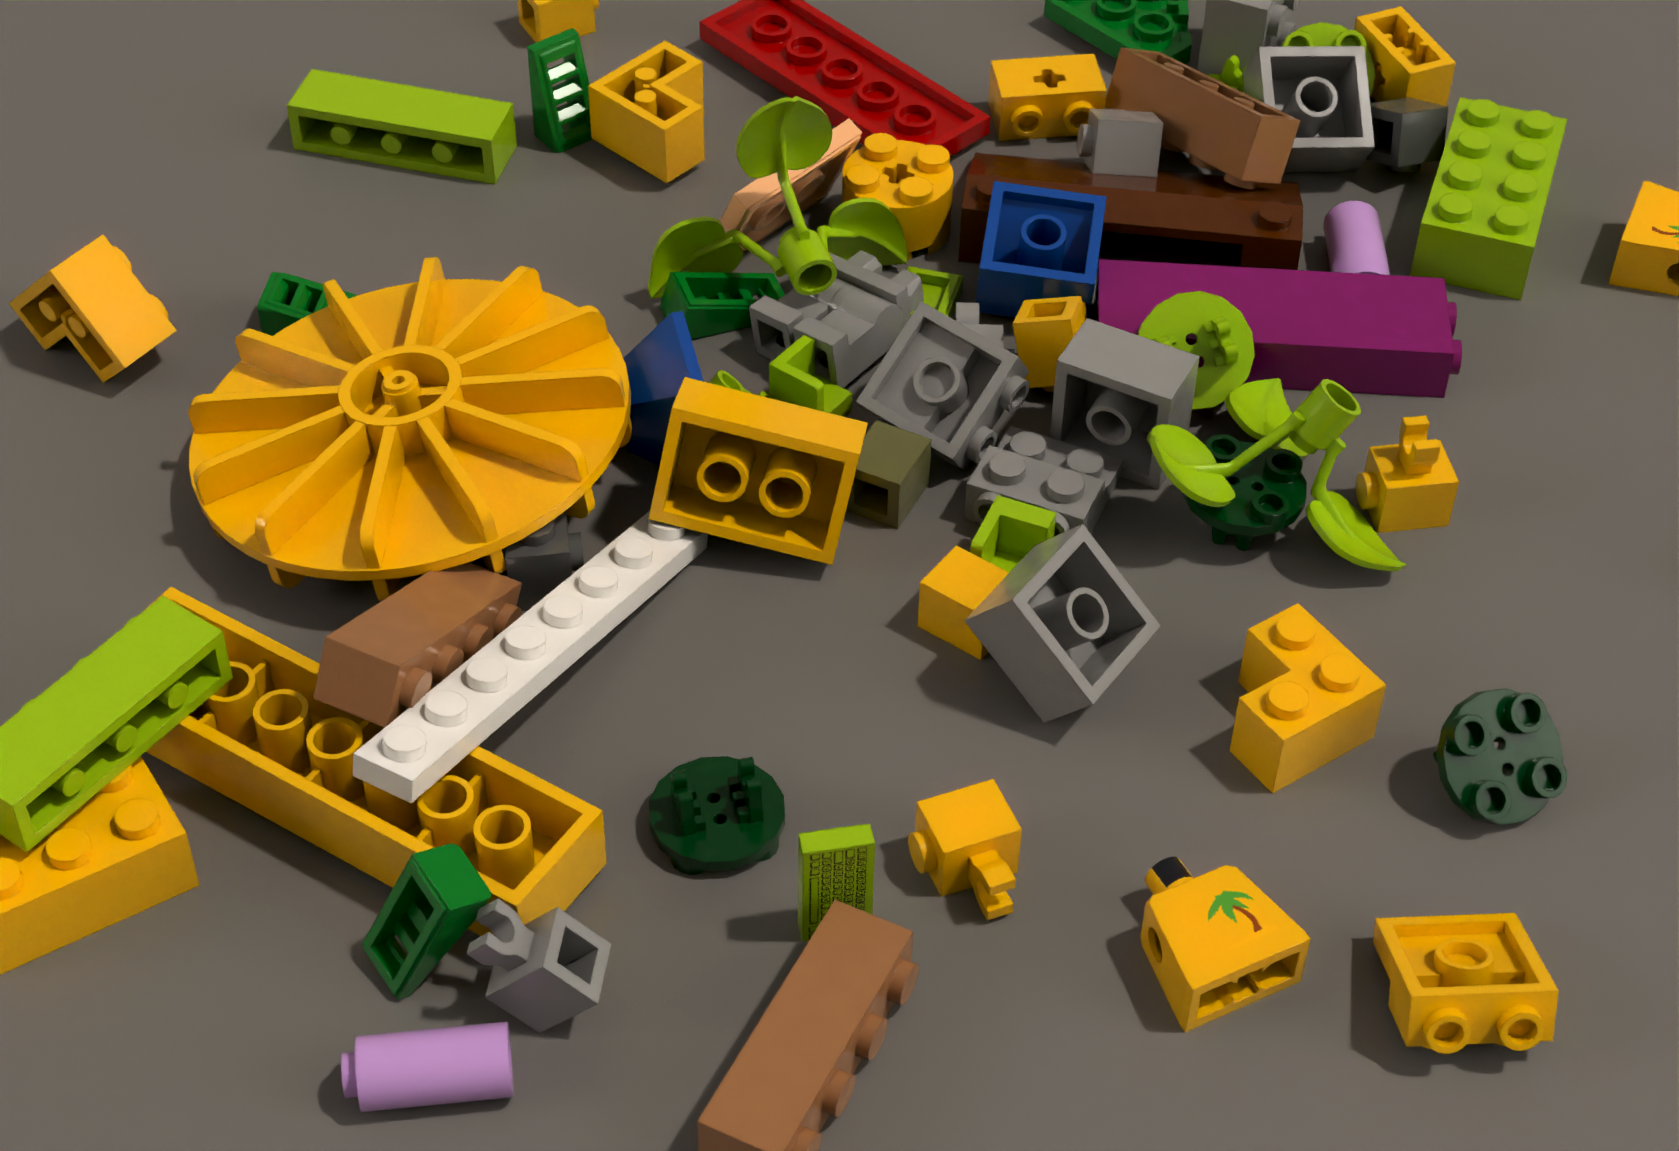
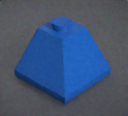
M683 311L670 313L623 358L627 367L631 389L630 420L632 432L630 441L625 445L626 450L659 466L671 409L684 377L704 382Z

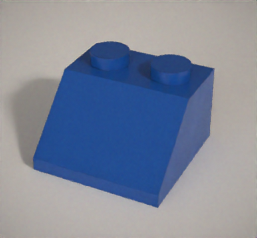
M994 181L975 303H979V312L1016 317L1024 300L1081 296L1082 302H1085L1087 318H1089L1095 288L1107 196Z

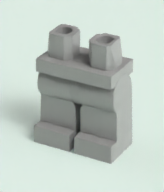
M862 250L848 260L830 253L837 268V277L828 289L819 294L807 296L799 294L793 289L777 301L764 295L750 305L749 313L756 353L773 361L801 336L806 335L815 340V374L842 388L846 387L886 353L907 323L910 313L916 309L920 301H924L922 280L919 275L905 269L891 279L883 276L882 265L877 258ZM783 340L785 348L779 345ZM826 360L828 361V368L822 366Z

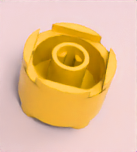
M886 133L872 134L865 139L864 147L852 153L844 163L842 170V203L856 198H873L887 205L902 228L907 248V260L912 259V251L928 247V254L937 251L945 244L951 230L954 174L950 164V154L947 149L940 145H924L912 141L896 140L895 137Z

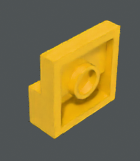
M1516 913L1375 918L1373 944L1390 979L1388 1007L1406 1047L1421 1046L1433 1049L1438 1053L1450 1054L1461 1050L1466 1044L1493 1043L1506 1046L1515 1051H1524L1533 1048L1540 1041H1553L1559 990Z

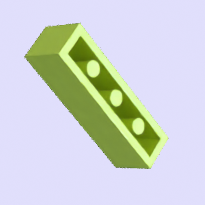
M311 69L287 104L293 148L296 150L496 184L517 148L513 103Z
M161 596L142 613L131 618L122 629L91 654L80 659L70 671L39 696L24 704L18 713L1 725L0 835L28 852L229 682L233 675L223 631L165 596Z

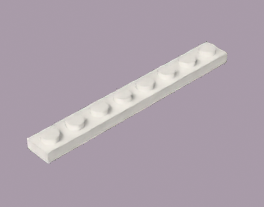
M649 511L425 694L413 708L409 707L354 752L353 776L400 799L413 803L707 548L708 534L648 519Z

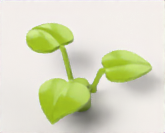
M798 96L793 98L784 97L770 102L757 110L744 124L736 144L737 159L747 176L763 178L777 172V178L795 226L787 230L780 238L778 258L737 229L725 233L721 222L716 218L704 216L690 218L673 225L659 238L652 254L647 289L651 299L661 298L670 272H732L743 259V251L740 246L742 245L771 266L777 277H782L787 273L794 289L799 294L807 296L816 295L828 289L837 277V268L830 253L848 260L862 250L875 256L882 266L906 264V242L902 228L893 212L883 202L873 198L848 200L833 210L828 226H819L816 232L807 228L789 179L788 170H802L819 161L831 144L832 126L826 113L816 104Z
M1280 378L1252 381L1233 389L1225 399L1226 408L1240 428L1259 441L1228 463H1217L1206 445L1181 427L1160 424L1153 427L1149 432L1147 441L1160 468L1168 479L1189 498L1211 507L1226 506L1235 498V492L1225 477L1238 471L1268 448L1290 450L1296 453L1301 460L1305 459L1309 454H1315L1319 449L1325 450L1326 453L1311 488V495L1315 500L1306 506V514L1313 528L1336 554L1353 564L1383 571H1399L1407 565L1392 553L1363 515L1347 499L1337 492H1327L1326 483L1337 456L1346 448V444L1339 436L1361 414V408L1357 400L1337 382L1323 379L1293 413L1286 402Z

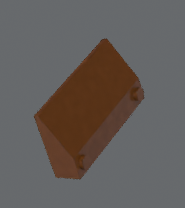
M975 153L967 173L961 208L959 262L980 263L993 182L999 181L1107 196L1102 231L1239 244L1238 267L1297 270L1303 233V203L1298 183L1281 181L1280 184L1257 182L1255 189H1246L1224 181V176L1167 170H1158L1157 177L1093 174L1086 164L1081 162Z

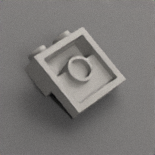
M920 301L856 400V403L862 409L889 425L932 439L931 452L965 472L972 461L977 464L980 462L989 445L995 446L997 433L992 429L1004 410L1013 413L1024 402L1030 387L1029 381L1025 379L1029 370L1017 355Z
M1010 425L997 447L988 446L967 482L964 519L982 524L996 496L1000 495L1057 512L1054 537L1081 524H1084L1091 534L1121 478L1123 459Z

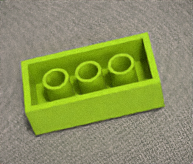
M1460 97L1421 221L1410 276L1444 278L1445 284L1521 300L1567 119L1555 117L1540 110L1526 111L1497 105L1495 102L1487 99L1472 100Z

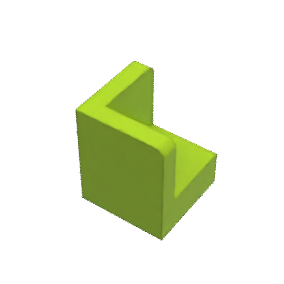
M803 335L769 363V393L779 401L843 417L852 411L853 393L815 374V340Z
M997 495L972 540L970 553L1010 572L1035 545L1054 537L1057 512Z

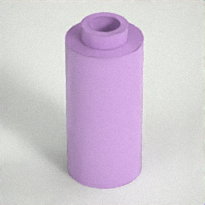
M1347 201L1333 207L1327 213L1323 222L1331 272L1390 275L1380 220L1375 208L1362 201Z
M508 1021L356 1036L355 1052H345L341 1055L344 1098L358 1097L360 1111L370 1112L514 1097Z

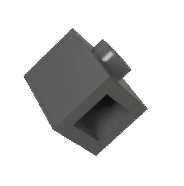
M1409 97L1370 103L1375 148L1366 158L1367 160L1386 164L1388 169L1397 172H1417L1420 170L1421 164L1441 160L1445 147L1448 117L1447 106Z
M566 511L524 539L504 548L507 577L522 582L517 607H520L522 611H528L570 577L572 571H577L584 565L581 533H568Z

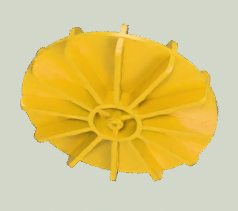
M438 257L424 258L418 282L386 287L349 299L335 279L322 283L328 307L307 315L273 336L254 329H245L235 339L241 361L224 377L212 393L200 394L194 397L188 411L193 427L189 448L191 483L202 512L219 538L225 539L246 555L266 564L273 582L283 587H295L305 576L345 581L372 580L379 601L397 592L400 578L425 574L430 570L441 571L479 558L483 560L489 570L499 574L506 572L503 548L524 539L549 524L564 511H566L567 515L582 519L595 508L592 486L606 470L618 449L630 441L632 432L630 420L631 389L627 367L619 347L608 333L604 316L596 307L590 305L578 307L561 297L543 291L537 270L527 266L517 267L503 281L445 279Z

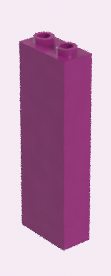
M1099 259L1094 298V320L1138 335L1140 324L1157 304L1175 294L1203 291L1221 296L1240 310L1252 331L1255 352L1249 377L1244 384L1257 380L1280 378L1282 389L1314 390L1323 379H1330L1343 386L1350 393L1444 398L1450 374L1458 375L1460 371L1462 343L1461 340L1452 338L1456 328L1457 307L1455 302L1447 301L1444 278ZM1193 334L1186 336L1185 339L1189 345L1196 343V337ZM1199 357L1198 368L1202 367L1204 363L1201 357Z

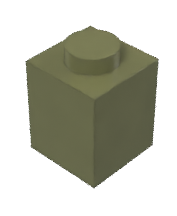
M876 420L864 437L846 511L898 529L929 485L932 439Z

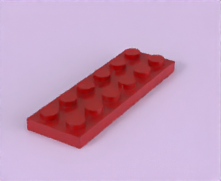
M741 0L699 21L700 39L790 98L798 96L816 104L826 113L830 123L835 127L850 119L861 130L859 142L863 145L868 136L886 133L895 137L896 140L912 141L924 145H940L947 149L950 156L989 134V115L803 0Z

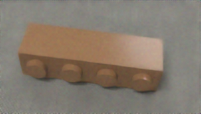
M1130 48L1120 49L1105 104V109L1153 112L1163 122L1162 148L1176 152L1185 151L1190 154L1188 161L1191 164L1209 170H1221L1225 172L1224 181L1246 189H1255L1257 182L1281 183L1300 124V120L1161 52Z
M471 562L441 571H428L325 637L313 699L385 728L409 707L413 708L425 694L522 616V609L517 607L522 582Z
M833 901L697 1121L698 1151H819L822 1135L819 1132L829 1115L838 1118L845 1110L855 1085V1075L853 1073L861 1059L865 1058L871 1061L878 1053L888 1026L886 1016L893 1004L897 1003L903 1006L914 989L918 978L919 965L912 962V930L840 901Z

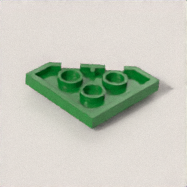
M1045 0L1044 16L1116 59H1118L1121 48L1161 52L1183 64L1190 62L1192 40L1188 29V0Z

